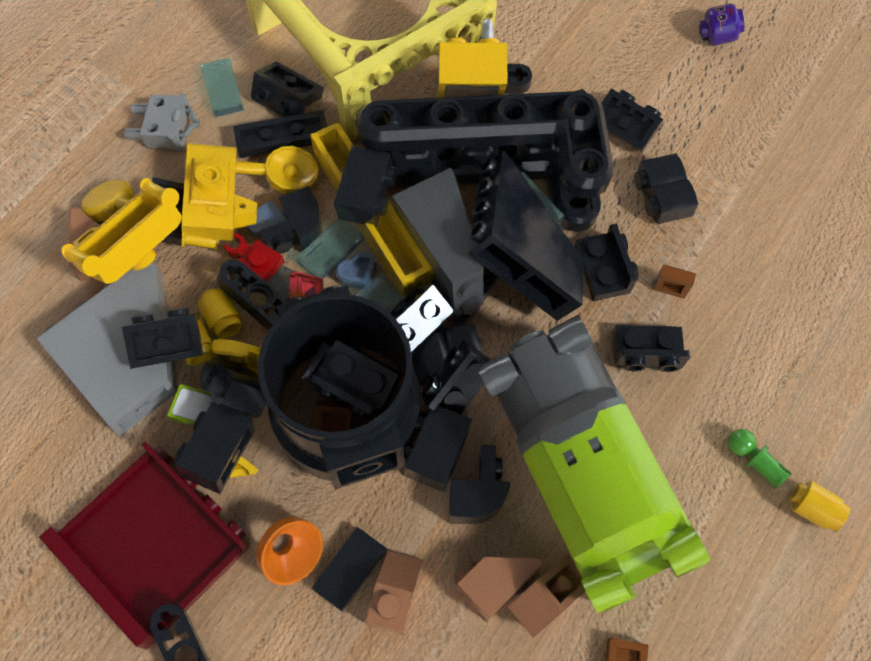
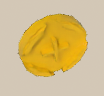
M217 339L213 340L209 355L212 358L218 357L231 363L232 361L237 362L239 366L258 373V358L261 348L243 342Z

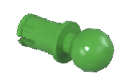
M737 429L731 432L728 437V447L732 453L737 456H747L750 460L746 466L748 468L752 466L774 489L778 488L792 474L767 451L768 447L766 445L761 450L756 446V437L752 432L747 429Z

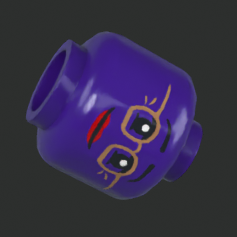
M732 3L709 8L705 12V20L699 21L701 38L707 37L709 44L712 46L738 40L740 33L745 30L742 9H737Z

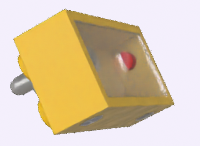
M485 19L482 21L479 43H466V40L463 38H449L446 42H439L437 98L504 94L507 86L508 43H500L498 39L494 38V24L492 20Z

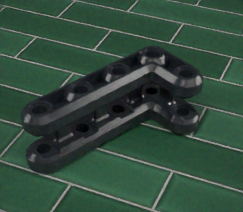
M565 91L379 100L363 106L356 116V133L358 140L365 146V149L390 153L392 166L397 169L393 187L414 186L449 168L454 172L457 184L478 183L480 178L479 170L482 164L489 158L494 159L504 151L526 180L544 179L547 181L552 216L560 227L568 231L579 232L587 230L594 225L601 208L600 194L606 191L613 176V161L604 109L601 102L595 96L586 92ZM572 206H578V207H580L581 209H576V208H574V207H572Z

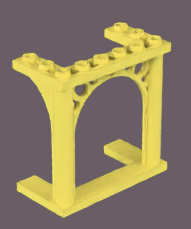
M246 0L251 25L258 36L282 23L315 62L337 101L340 125L351 142L358 139L355 125L356 116L363 106L371 102V90L380 85L387 84L400 73L413 69L419 62L431 55L438 54L439 42H446L449 38H463L466 40V43H479L482 21L490 19L495 27L497 0H430L423 17L410 29L390 38L366 41L350 39L332 32L317 20L301 0ZM443 5L454 7V9L445 14L436 10V8ZM344 47L350 48V49L348 50V52H347V57L344 56V55H345V50H343V49H341V48H344ZM367 50L371 53L372 56L359 63L355 61V57L360 51Z

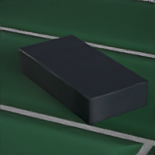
M357 527L312 589L341 612H344L385 555L387 548Z

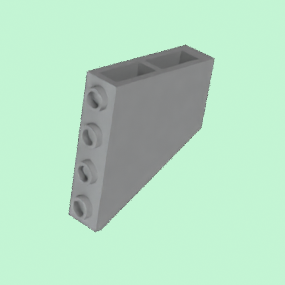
M155 260L142 270L134 271L130 269L119 280L106 284L99 293L88 301L77 305L72 313L61 321L50 325L41 336L36 338L109 427L120 437L177 392L173 361L130 369L122 331L123 326L132 325L131 318L153 314L154 321L168 318L163 274Z

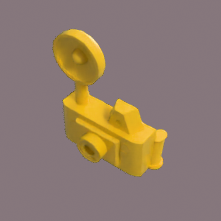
M188 143L182 209L181 246L185 248L186 245H192L217 251L219 240L232 241L233 229L256 224L257 202L235 194L236 173L266 176L272 188L287 195L307 186L311 189L315 185L319 171L317 161L309 152L295 146H283L273 150L267 157L266 163L236 161L237 147Z
M148 178L141 179L139 187L142 191L136 196L130 184L122 179H113L99 184L85 195L81 202V211L96 223L105 222L99 227L89 228L73 242L74 246L69 243L64 244L61 248L62 255L68 262H72L81 273L105 284L114 283L130 269L138 271L148 267L157 256L154 248L174 231L181 222L182 216L176 208L179 201L178 192L173 188H163Z

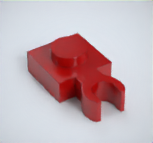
M237 233L233 234L235 242L240 244L237 248H230L226 244L223 245L229 257L239 259L266 283L284 263V258L281 254L261 241L256 240L252 246L246 244L244 237Z

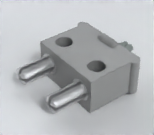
M183 93L179 94V96L150 95L148 104L133 103L131 105V112L133 114L145 116L141 129L126 128L124 136L126 139L143 140L148 149H171L181 152L184 148L186 137L193 128L199 127L200 119L195 118V112Z

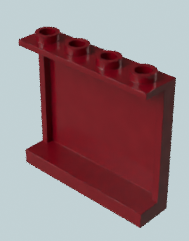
M144 441L141 446L147 452L61 530L51 526L39 538L131 642L138 648L148 650L156 642L150 629V619L154 611L165 604H178L187 611L249 547L242 541L247 534L232 519L226 524L217 515L222 508L208 494L201 498L193 490L198 485L181 478L169 466L175 460L160 445L154 450ZM168 611L163 613L165 620L160 623V628L162 630L169 629L179 619L178 614L170 615Z

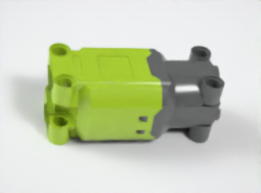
M578 314L549 329L548 335H546L544 330L523 336L510 347L512 354L505 352L477 368L492 397L498 396L517 435L516 443L582 576L581 581L587 596L596 612L601 613L637 597L633 584L671 567L675 577L678 578L709 563L711 558L695 528L690 524L620 392L609 376L594 347V342Z

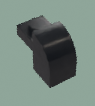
M307 186L280 197V204L286 220L259 231L262 242L279 254L289 251L298 244L303 254L313 249L321 238L323 227L319 206L311 189Z
M481 445L479 453V480L451 479L449 523L480 524L492 519L503 507L509 492L510 482L495 481V479L502 478V457H496V445Z

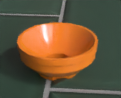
M287 517L277 521L267 529L258 544L256 558L259 569L269 581L277 585H291L299 582L313 571L321 557L323 549L321 532L313 523L301 517ZM282 534H288L289 540L287 545L280 551H273L275 539Z

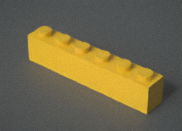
M339 122L310 135L314 156L336 192L338 191L351 147L354 146ZM389 200L385 216L380 215L377 227L365 223V225L356 223L401 298H404L419 283L432 285V267Z

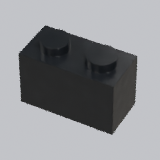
M351 147L334 201V207L339 220L363 225L368 223L377 227L380 215L385 216L387 211L388 196L385 195L387 194L388 187H393L396 180L397 169L392 166L390 153Z
M212 401L207 411H202L198 415L193 427L195 432L189 442H184L179 447L175 456V466L181 478L221 494L255 431L251 417Z
M437 406L433 411L430 409L428 414L422 412L415 428V432L419 433L415 445L409 443L404 452L405 477L445 492L470 432L472 419Z

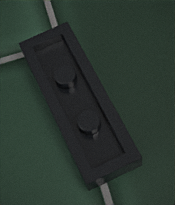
M324 110L233 126L239 157L245 158L271 153L273 150L283 146L303 147L312 145L310 135L326 128L327 122Z

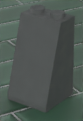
M449 168L393 195L392 198L394 210L433 269L432 285L453 309V317L457 318L462 314L469 315L474 313L484 304L483 266L468 254L471 227L454 172Z

